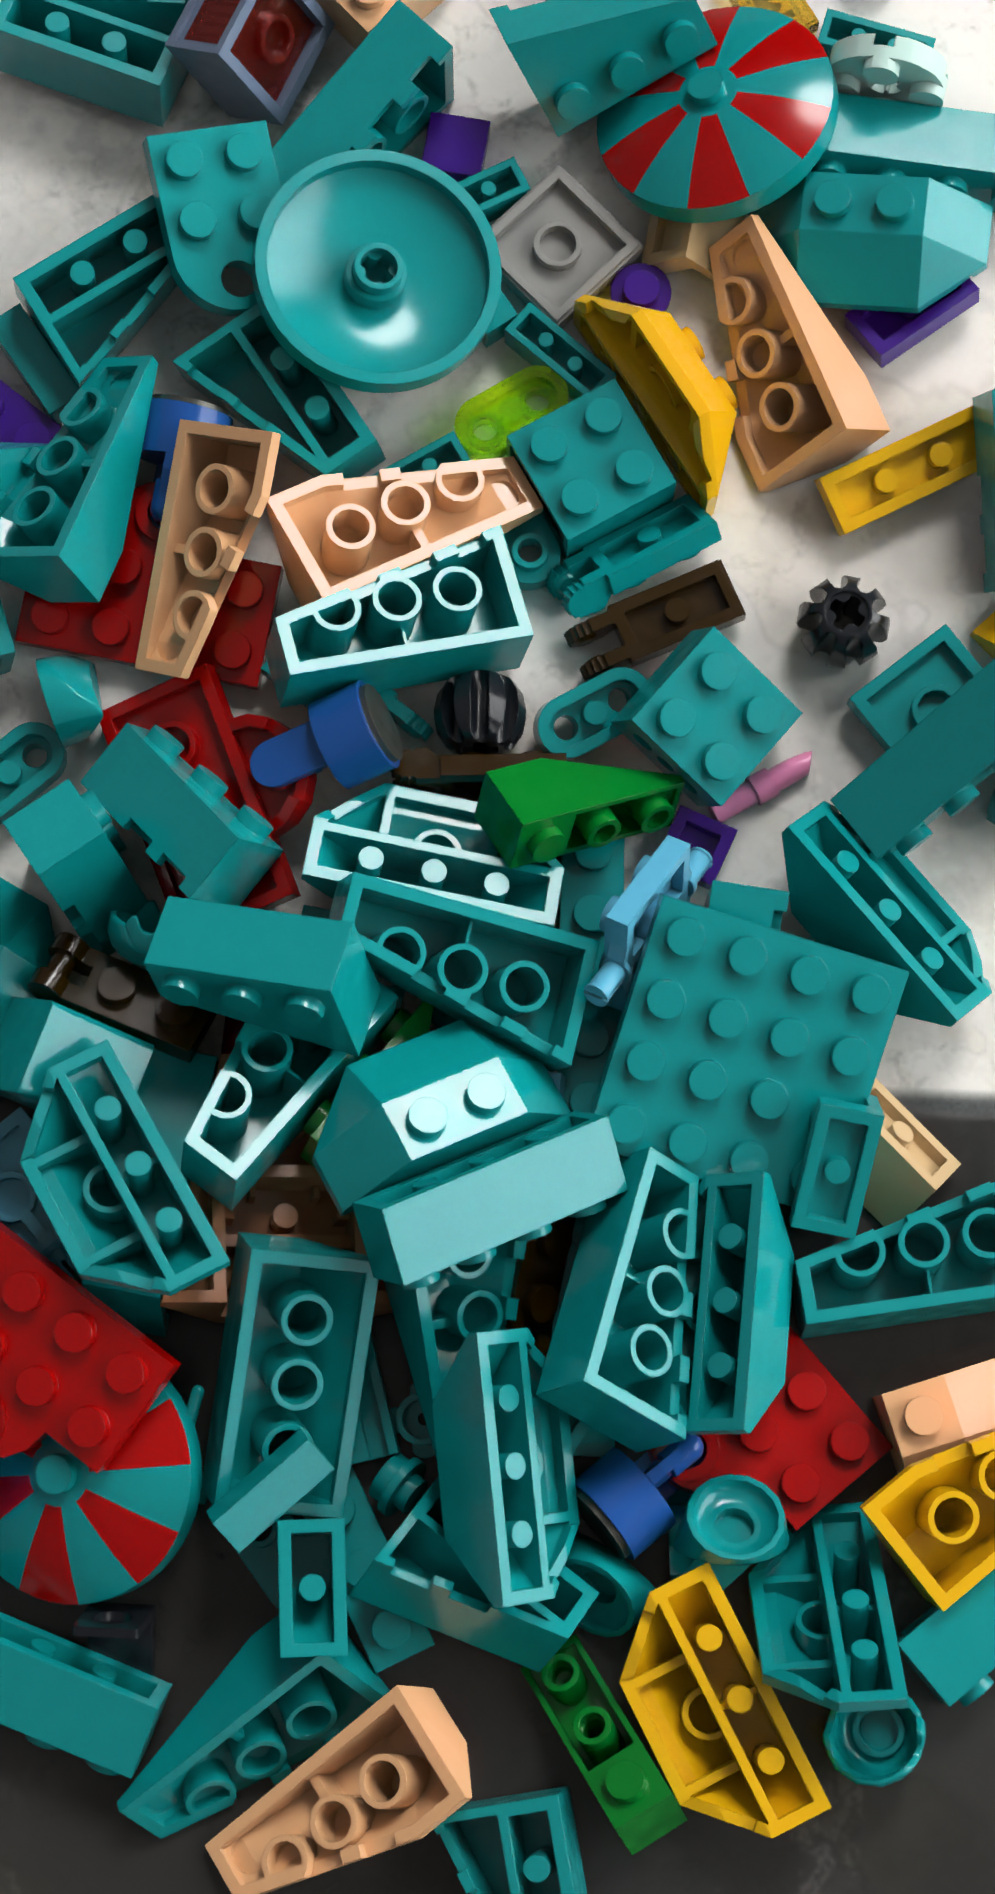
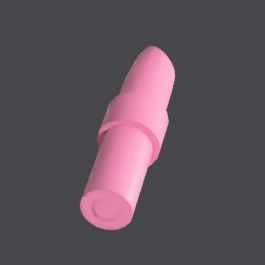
M812 751L789 758L768 770L763 768L747 777L745 782L740 784L722 806L707 807L712 819L722 823L756 804L762 805L779 796L781 790L809 775Z

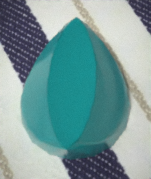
M54 655L36 659V668L42 692L63 747L68 748L84 741L94 732L104 717L95 664L85 659L66 655Z
M734 1474L714 1477L696 1488L690 1498L676 1533L673 1548L678 1553L691 1559L710 1564L742 1566L763 1562L779 1555L788 1547L789 1535L785 1512L779 1497L766 1484L756 1479Z
M576 1532L565 1566L600 1592L577 1626L592 1634L604 1637L622 1636L639 1622L648 1592L654 1590L655 1587L626 1560L619 1558L609 1548L584 1534Z

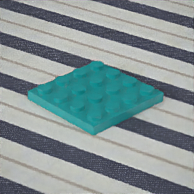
M660 893L590 1113L608 1116L619 1155L629 1157L631 1153L652 1147L702 1180L705 1175L765 1171L771 1176L778 1203L792 1207L817 1097L821 1096L864 1105L865 1097L869 1098L910 972Z

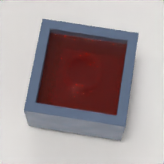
M188 0L165 47L230 117L252 121L266 120V123L283 126L335 23L316 0Z

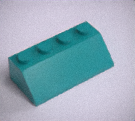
M238 1232L201 1485L211 1505H214L301 1428L327 1457L334 1470L284 1514L343 1518L379 1280L373 1277L367 1255L304 1238Z

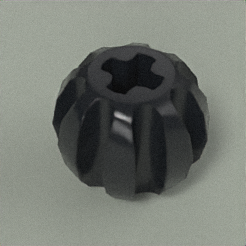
M844 575L841 579V588L834 587L826 579L809 591L810 598L814 603L803 602L799 606L797 626L810 631L801 638V643L811 657L819 651L826 652L830 657L826 664L828 667L844 669L846 656L852 657L860 666L878 654L874 642L882 643L888 638L890 619L877 613L886 606V602L876 588L869 593L861 592L858 589L861 578ZM844 615L853 622L852 624L849 623L844 630H841L833 624L838 622Z
M473 670L453 676L445 682L436 697L434 722L437 735L445 747L456 754L464 752L504 754L512 750L523 735L526 722V707L523 694L511 678L497 672Z

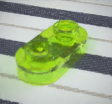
M541 365L529 366L466 401L456 414L454 428L455 434L469 458L479 460L505 456L507 435L568 403L569 393L567 384L560 375L549 367ZM533 396H542L549 404L543 410H533L526 402ZM482 425H488L495 429L496 435L490 440H481L475 436L474 431Z

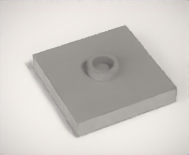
M557 164L530 191L491 225L501 258L502 281L526 305L531 302L561 328L565 327L573 319L574 301L585 294L597 297L613 282L620 270L631 265L643 254L644 245L560 164Z

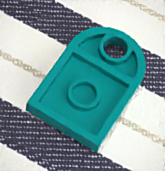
M266 120L146 136L142 146L168 264L174 281L183 294L200 308L218 315L239 316L257 303L254 286L253 292L250 295L236 297L224 288L221 274L228 268H239L248 273L252 279V257L258 229L268 205L281 188Z

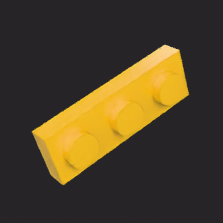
M973 405L814 480L839 536L858 529L977 472Z

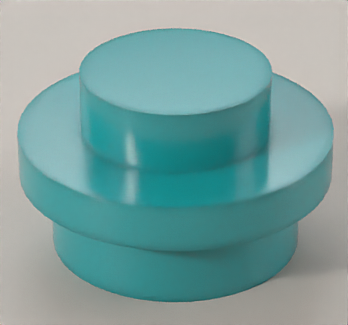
M397 1453L384 1464L369 1489V1495L378 1501L377 1509L382 1514L391 1516L398 1510L407 1513L419 1502L428 1486V1482L423 1479L426 1464L417 1457L409 1460L401 1453Z

